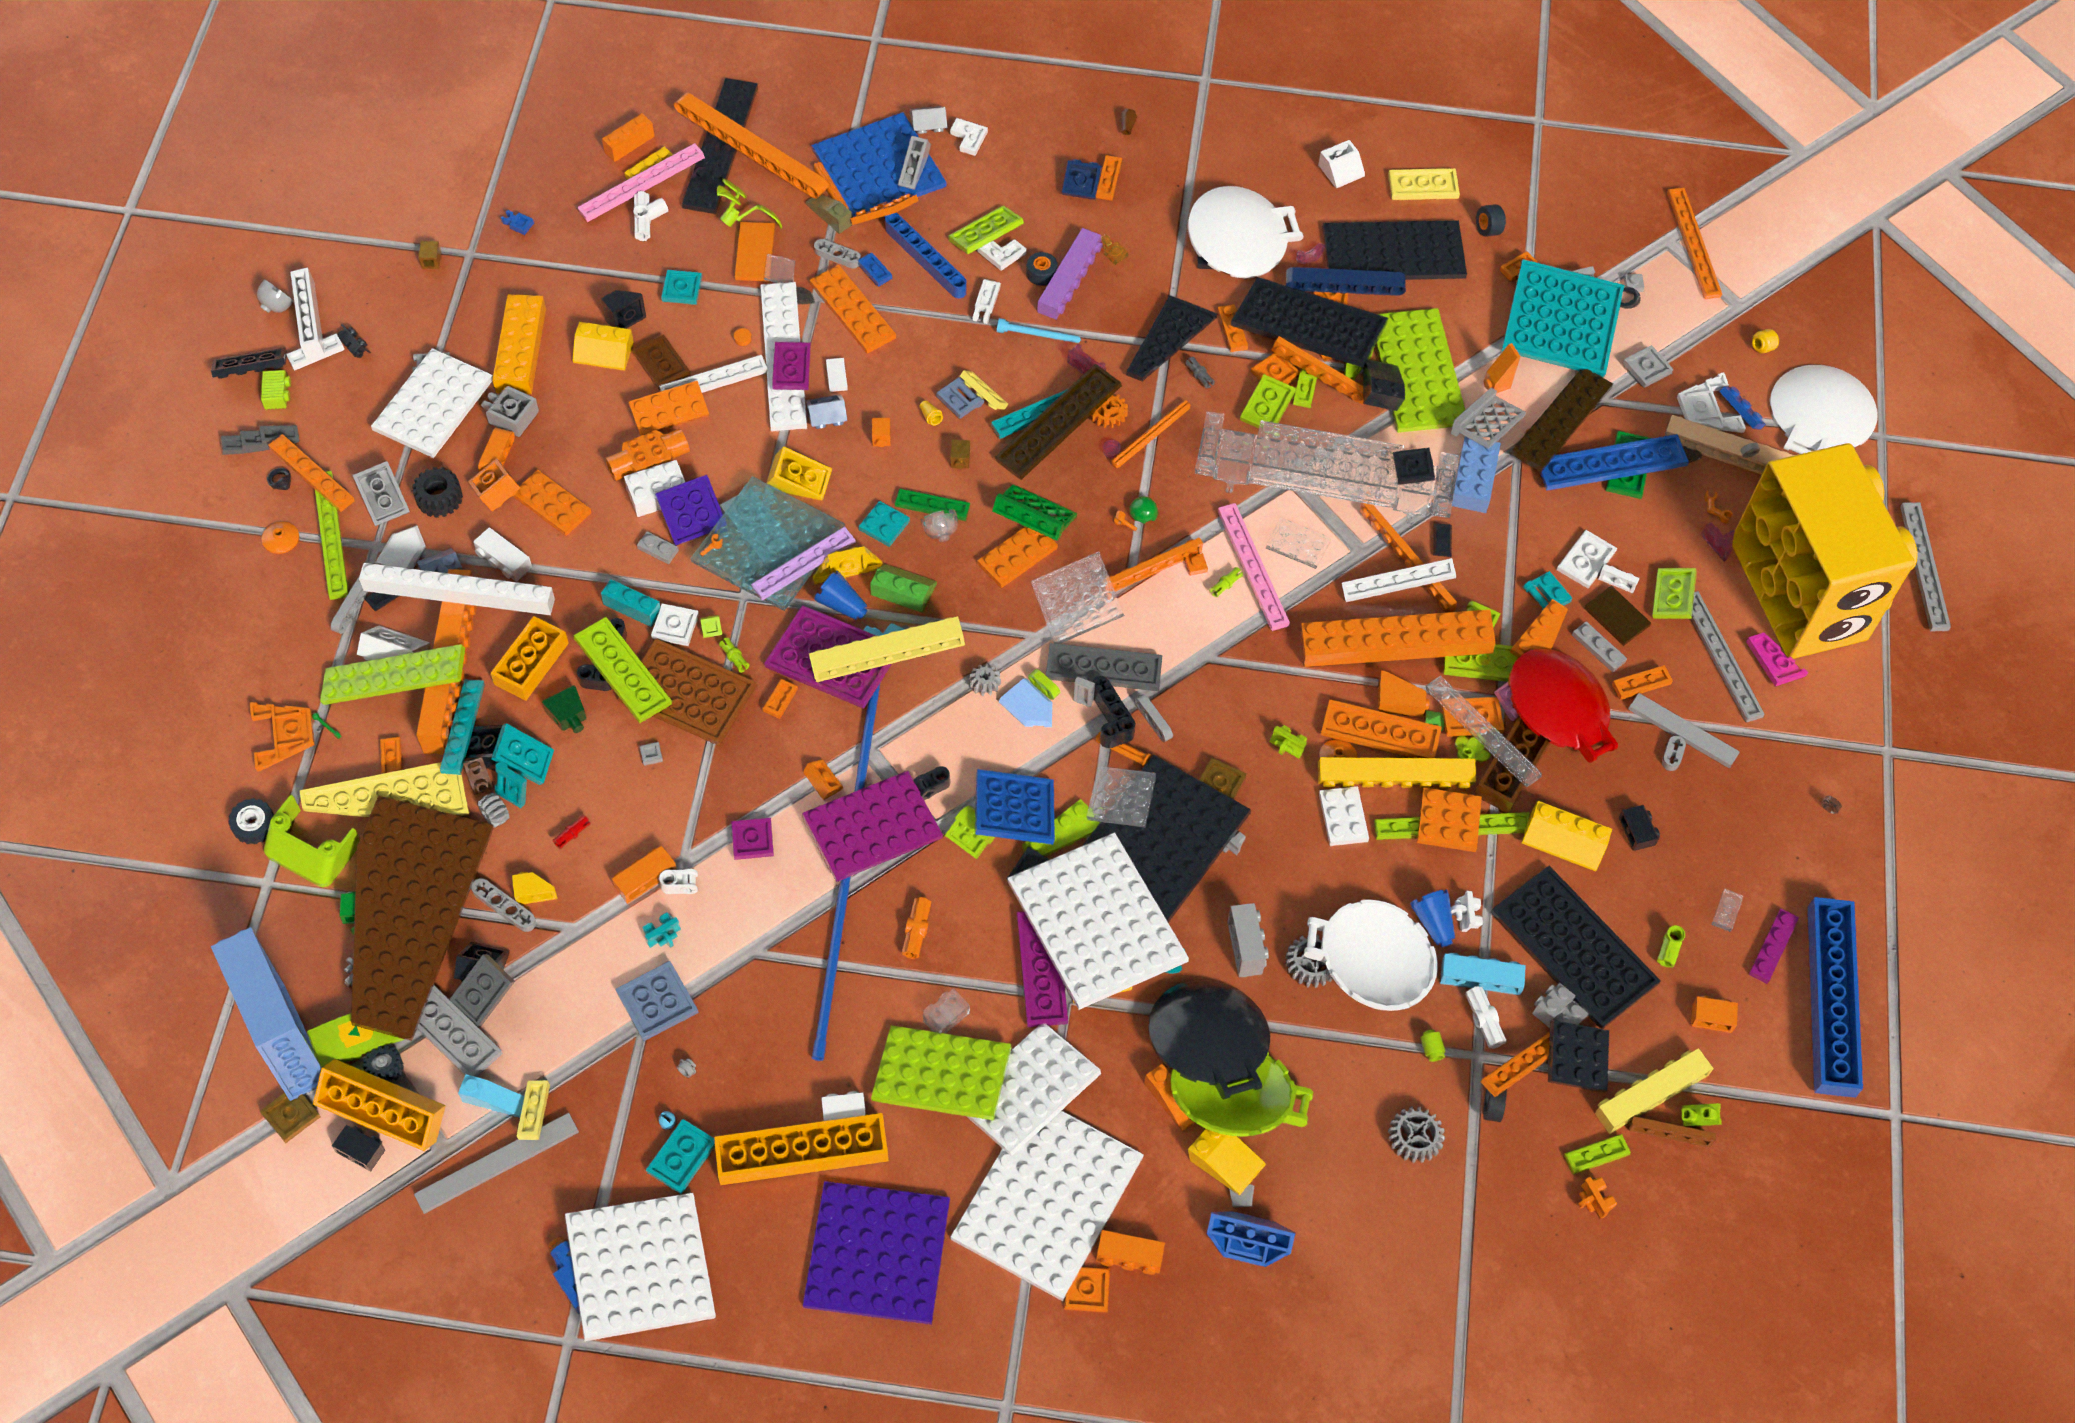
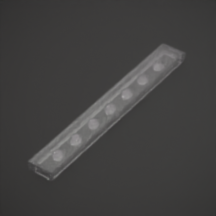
M1442 676L1426 685V690L1526 787L1542 777V773Z

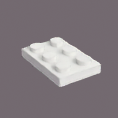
M1358 786L1320 790L1319 797L1329 845L1368 842L1369 835Z

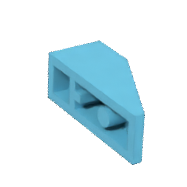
M466 1074L458 1092L464 1103L519 1118L521 1116L525 1096L488 1080Z

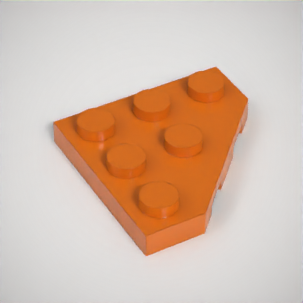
M910 194L900 196V198L892 200V202L880 203L878 206L870 208V211L866 212L865 209L858 211L856 216L850 219L852 225L896 213L919 200L917 195L910 196Z

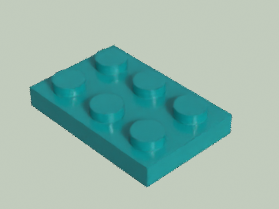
M506 723L502 725L491 759L497 763L505 762L510 770L541 785L544 784L554 749Z
M682 1119L650 1163L646 1172L682 1194L715 1148V1140L712 1136Z

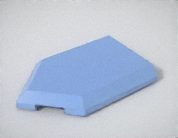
M1022 679L999 699V703L1025 727H1052L1053 702L1028 679Z

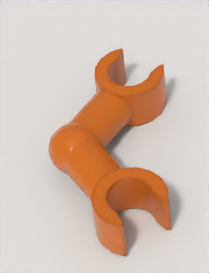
M1707 490L1704 495V500L1707 502V512L1719 517L1722 523L1728 524L1729 518H1731L1733 513L1730 510L1722 511L1715 508V500L1718 494L1715 492L1713 497H1710Z

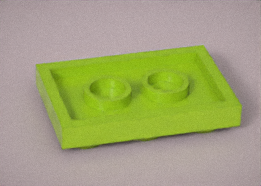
M1264 374L1241 414L1240 421L1273 434L1294 396L1296 388Z
M1658 568L1653 607L1654 619H1692L1696 568Z

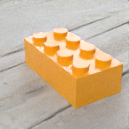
M533 616L490 673L494 685L527 701L569 644L566 632Z

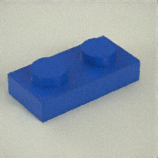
M873 253L858 260V265L878 287L892 279V274Z

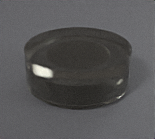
M1825 796L1821 801L1822 807L1832 814H1837L1842 808L1841 803L1832 796Z

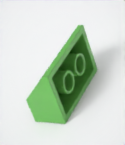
M887 564L877 569L870 583L872 596L922 613L937 585V581Z

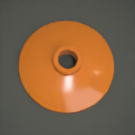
M276 522L264 530L261 540L267 551L274 554L289 552L298 544L300 535L298 529L289 522Z
M1338 739L1326 742L1319 752V758H1358L1355 748L1350 743Z

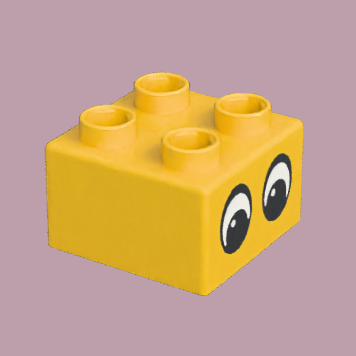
M1851 443L1769 461L1731 538V545L1788 658L1791 656L1795 659L1867 641L1885 612L1891 607L1893 599L1907 575L1917 563L1918 552L1913 536L1906 528L1896 527L1883 503L1884 486L1880 474L1873 466L1863 465Z

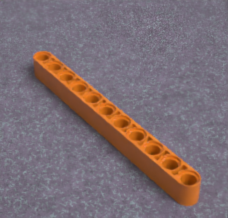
M686 92L674 103L678 113L810 197L817 199L828 189L829 184L822 176L692 94Z

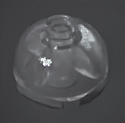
M943 510L924 516L925 520L921 519V524L926 535L932 539H939V542L949 540V536L953 535L958 529L956 510H949L950 513L947 514Z

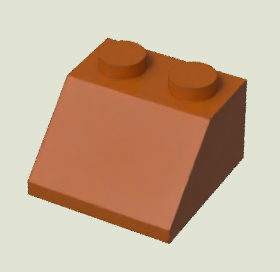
M497 458L468 481L478 497L491 511L501 507L503 502L514 496L521 489Z

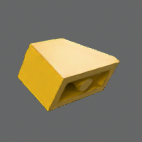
M520 872L517 875H512L514 897L520 905L558 899L555 887L533 872Z

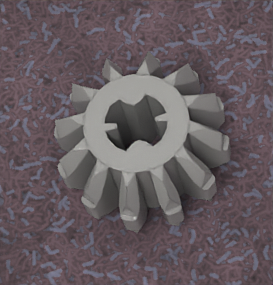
M988 663L985 667L979 664L978 669L973 668L972 674L969 675L971 689H974L975 694L981 692L982 696L985 693L991 696L992 691L997 692L998 686L1001 685L1000 672L996 671L995 666L989 668Z
M495 793L487 794L478 801L482 815L493 827L500 826L509 819V811Z

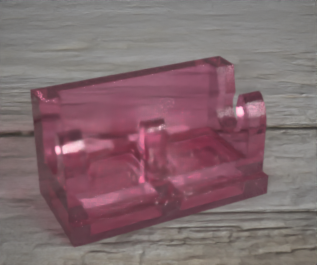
M1077 344L1068 351L1067 363L1083 375L1094 364H1097L1105 371L1107 369L1105 367L1106 363H1098L1084 353L1080 344Z

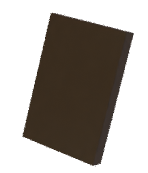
M1610 586L1584 607L1623 646L1651 625V622L1613 586Z

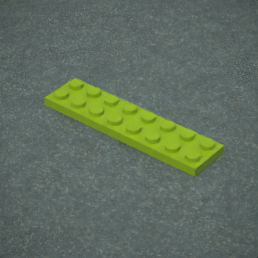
M460 644L326 668L320 702L327 705L460 682L465 647Z

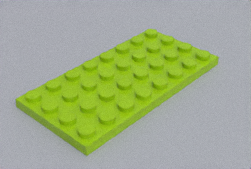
M1439 309L1377 314L1388 318V323L1376 343L1379 361L1398 366L1405 384V400L1397 411L1392 410L1397 433L1453 427L1454 420L1465 411Z

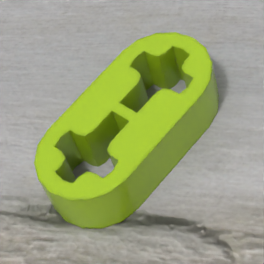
M1035 669L1028 675L1030 682L1049 699L1054 700L1060 694L1058 686L1040 670Z

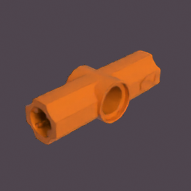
M924 897L914 899L911 916L908 917L906 924V937L902 955L910 959L919 958L923 938L925 939L927 935L931 901Z

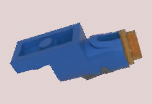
M559 1236L548 1244L549 1253L553 1257L558 1269L553 1275L577 1313L580 1314L569 1242L567 1239Z

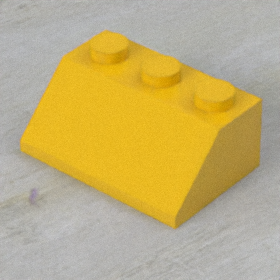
M579 322L574 339L573 363L625 371L634 343L631 329Z

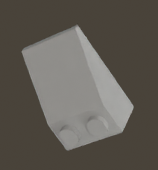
M388 461L353 475L375 526L410 513Z

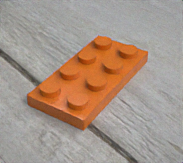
M698 381L629 401L640 436L654 430L661 431L709 416Z
M539 470L520 485L521 489L513 496L565 536L592 513L591 508Z
M1024 527L977 560V565L1000 588H1003L1058 548V544L1052 538Z

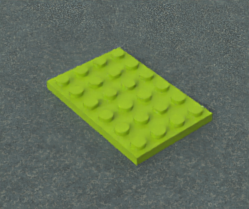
M891 1025L871 1096L872 1101L994 1121L1011 1052V1044Z

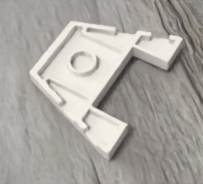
M1724 373L1718 374L1713 379L1706 380L1701 385H1695L1684 390L1677 396L1686 420L1723 431L1743 433L1746 429L1741 415L1722 417L1713 391H1720L1724 386H1729Z

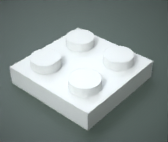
M662 604L651 634L652 639L689 646L699 612L697 610Z

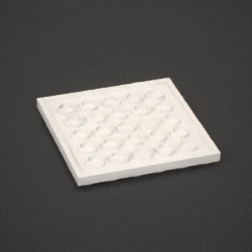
M693 1193L565 1214L584 1341L715 1318L716 1314Z

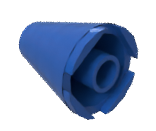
M838 570L836 573L833 572L820 587L822 593L815 595L814 600L855 620L858 618L862 619L868 611L866 609L867 604Z
M1447 889L1422 896L1421 902H1418L1417 899L1410 902L1411 908L1436 945L1441 944V947H1446L1453 944L1452 940L1455 939V932Z

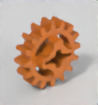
M1119 394L1116 396L1112 395L1091 415L1092 421H1097L1098 426L1104 424V428L1107 425L1113 428L1114 424L1120 426V421L1125 422V417L1128 415V404H1125L1124 398L1120 399Z

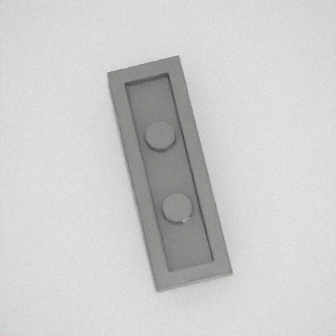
M1588 622L1583 623L1573 631L1572 636L1610 671L1614 672L1626 662L1627 658Z

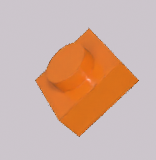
M1203 553L1185 557V563L1190 576L1208 572Z

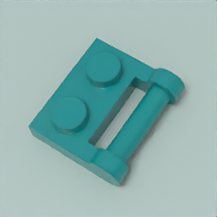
M1550 571L1533 581H1528L1523 586L1524 590L1529 592L1543 608L1542 611L1548 605V602L1537 591L1536 587L1549 602L1554 599L1564 606L1572 601L1570 594Z
M498 762L495 769L497 773L495 793L521 809L526 804L527 779L521 774L510 770L505 762Z

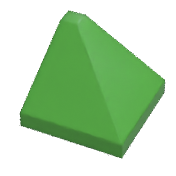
M1426 710L1424 723L1441 726V731H1443V714Z

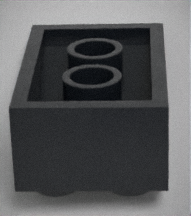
M1368 359L1363 367V404L1397 411L1405 400V384L1398 366Z
M502 725L474 726L465 761L482 756L486 769L495 770L497 762L491 758Z

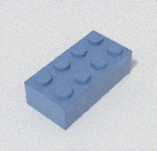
M1465 436L1450 506L1482 513L1487 512L1501 443L1496 442L1488 449Z

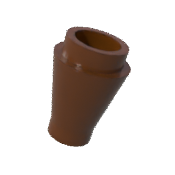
M1124 109L1121 113V133L1124 135L1131 134L1137 119L1136 112L1133 109Z

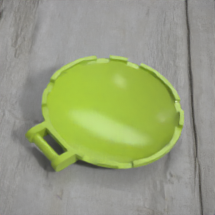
M1268 1054L1264 1062L1256 1070L1262 1082V1088L1230 1095V1098L1224 1100L1221 1098L1215 1085H1209L1208 1082L1198 1080L1197 1082L1190 1081L1180 1076L1181 1073L1173 1069L1171 1076L1173 1097L1184 1114L1208 1130L1229 1136H1254L1268 1132L1281 1123L1305 1127L1308 1121L1307 1111L1309 1102L1314 1094L1309 1088L1294 1085V1081H1291L1288 1069L1279 1059L1276 1061ZM1247 1079L1227 1086H1235L1241 1083L1248 1082L1249 1080ZM1295 1099L1301 1100L1299 1113L1293 1111Z

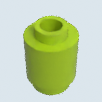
M1435 1030L1425 1031L1420 1038L1425 1056L1429 1058L1430 1062L1442 1060L1445 1058L1444 1053L1446 1051L1440 1032H1435Z

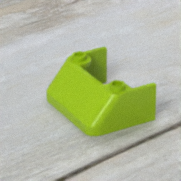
M290 795L270 821L264 853L269 860L319 887H327L333 883L355 854L360 838L356 830L352 828L341 843L335 840H326L317 849L287 833L291 823L301 811L294 796Z

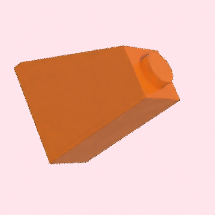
M1381 670L1378 680L1377 711L1388 714L1423 717L1425 710L1429 709V699H1426V691L1389 672Z

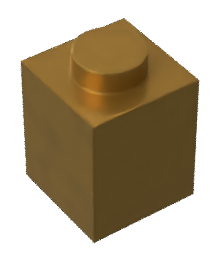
M421 241L418 258L422 269H439L442 252L438 241Z
M952 439L951 468L969 469L970 440Z

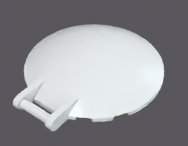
M1236 186L1218 187L1203 194L1195 202L1188 219L1189 238L1197 254L1200 257L1202 256L1208 262V265L1216 271H1223L1230 274L1231 277L1253 278L1268 273L1281 261L1287 248V242L1300 241L1304 238L1299 230L1293 206L1275 208L1262 195ZM1288 216L1293 232H1287L1283 217Z
M1825 365L1797 367L1780 377L1771 392L1770 406L1773 412L1772 417L1776 425L1780 426L1786 433L1785 436L1788 437L1783 448L1788 451L1790 449L1802 454L1845 443H1851L1856 447L1868 440L1877 423V407L1869 390L1854 376L1834 367Z
M1361 900L1360 902L1349 903L1343 906L1329 921L1316 917L1308 918L1307 926L1309 927L1304 956L1324 962L1330 975L1339 987L1350 997L1366 1006L1387 1011L1409 1008L1420 1002L1428 994L1437 975V956L1434 946L1431 947L1427 938V932L1419 922L1415 923L1407 916L1408 913L1399 907L1378 900ZM1317 930L1323 932L1321 949L1315 948Z

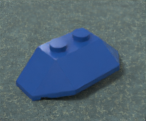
M1211 1212L1207 1235L1223 1257L1263 1267L1291 1254L1296 1233L1277 1222L1237 1212Z

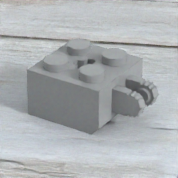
M509 386L505 387L500 395L492 392L488 394L487 397L490 401L494 402L493 404L487 401H483L481 404L484 409L488 410L486 415L489 424L500 429L513 431L517 437L522 435L539 412L536 398Z

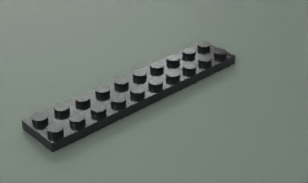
M725 78L715 110L745 128L758 90V83ZM707 131L701 147L705 158L696 162L682 202V208L716 214L722 197L717 196V187L721 185L725 188L723 178L728 179L737 150Z

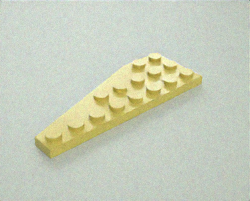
M442 762L300 790L302 809L306 812L370 817L379 795L460 817L469 815L462 773L461 775L441 774L440 767Z

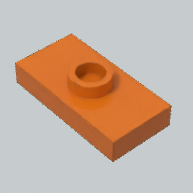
M780 679L764 705L763 712L780 719L796 694L798 686Z

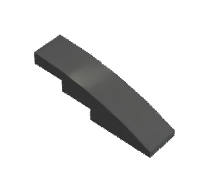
M297 425L260 426L259 431H240L238 436H221L222 455L270 450L268 444L282 434L293 444L298 443Z

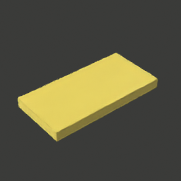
M1456 168L1388 171L1392 200L1458 199L1460 196Z

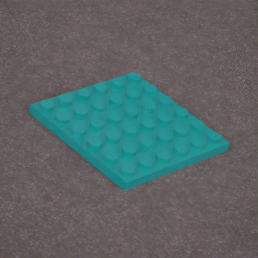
M1523 259L1501 351L1503 352L1512 343L1522 357L1577 371L1589 369L1593 373L1605 377L1624 285Z

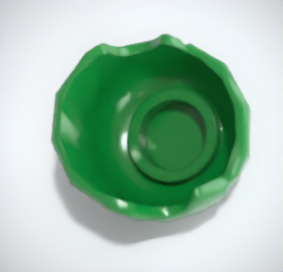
M1138 497L1129 507L1130 516L1135 521L1143 524L1150 520L1155 521L1159 514L1157 504L1150 497Z

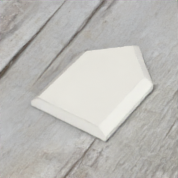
M418 526L392 534L375 564L413 569L426 548Z

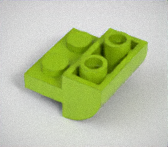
M968 805L956 815L955 822L945 836L977 859L988 843L991 844L995 837L975 834V808Z

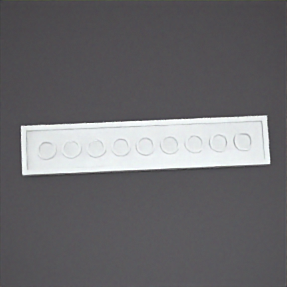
M796 282L761 284L771 431L807 429L804 390H773L772 387L775 342H800Z

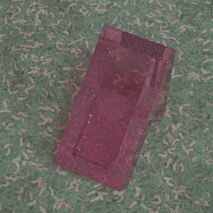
M1712 522L1707 524L1701 536L1725 562L1732 551L1734 530L1722 535L1721 531Z

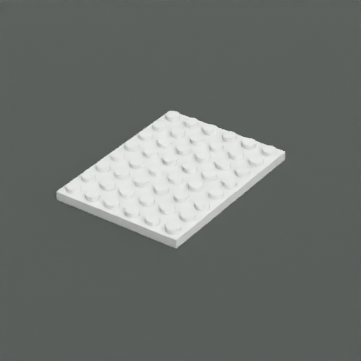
M1115 833L1008 878L1012 891L1079 1010L1188 962L1189 958Z
M1060 1111L1013 1156L1009 1155L1004 1149L1001 1150L951 1235V1240L1063 1301L1143 1159L1144 1154Z

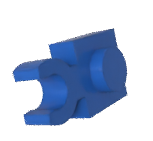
M510 210L506 211L508 218L501 217L503 224L509 225L510 229L523 235L534 224L532 218L521 213L515 216Z

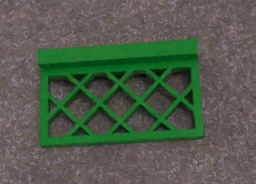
M1014 484L1003 494L999 493L996 496L992 512L1056 541L1060 539L1062 532L1076 519L1078 514Z

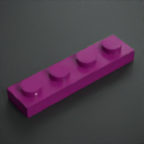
M1783 909L1779 910L1750 970V976L1768 984L1799 917Z

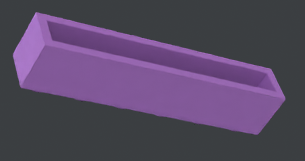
M1084 228L1081 229L1038 300V313L1057 320L1060 314H1063L1067 301L1070 302L1074 289H1078L1080 279L1086 276L1089 264H1093L1095 254L1099 253L1102 248L1100 234Z

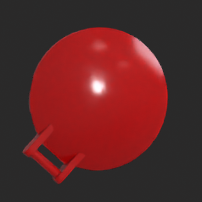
M1544 648L1530 650L1522 654L1514 662L1508 677V687H1511L1512 693L1510 698L1520 718L1536 735L1544 736L1550 740L1549 743L1561 748L1567 746L1573 747L1574 750H1579L1589 763L1597 760V757L1604 753L1612 752L1618 748L1617 741L1608 730L1610 706L1606 693L1593 673L1581 662L1563 652ZM1599 742L1604 744L1595 750L1591 747Z

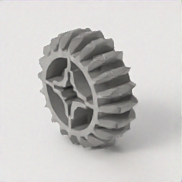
M1316 935L1315 948L1321 949L1322 940L1319 939V935ZM1301 936L1299 941L1295 939L1293 945H1290L1288 948L1289 952L1286 953V959L1288 960L1285 963L1289 967L1288 973H1294L1292 976L1293 980L1299 978V984H1302L1304 981L1307 988L1311 983L1316 988L1319 983L1324 986L1326 981L1331 982L1333 978L1327 968L1322 972H1318L1319 967L1326 965L1324 962L1317 960L1311 962L1310 958L1304 955L1297 957L1307 947L1308 936L1307 939Z
M1410 1107L1408 1112L1405 1109L1401 1110V1115L1397 1113L1394 1117L1395 1120H1391V1128L1388 1130V1133L1391 1134L1388 1139L1390 1142H1394L1391 1146L1392 1149L1398 1148L1397 1156L1403 1153L1405 1155L1404 1160L1411 1157L1412 1163H1415L1417 1158L1421 1163L1424 1162L1425 1158L1430 1161L1433 1157L1432 1155H1438V1150L1443 1147L1441 1142L1445 1140V1136L1442 1135L1445 1130L1440 1127L1441 1120L1435 1121L1436 1114L1429 1116V1109L1425 1113L1421 1112V1107H1418L1417 1111H1414L1413 1107ZM1401 1127L1404 1129V1133L1408 1137L1406 1141H1404L1401 1136ZM1427 1128L1430 1130L1432 1134V1142L1429 1140V1137L1426 1134ZM1421 1131L1420 1135L1414 1136L1412 1138L1413 1134L1415 1135ZM1417 1145L1421 1148H1414L1412 1146Z

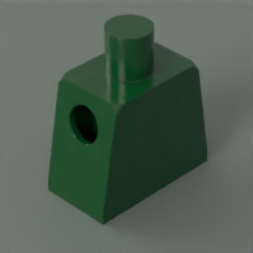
M575 685L542 701L544 711L562 731L571 728L574 733H579L584 729L581 722L586 720V714Z

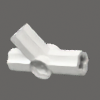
M638 191L637 194H634L636 239L647 241L650 238L651 220L668 212V207L662 198L650 203L648 193Z

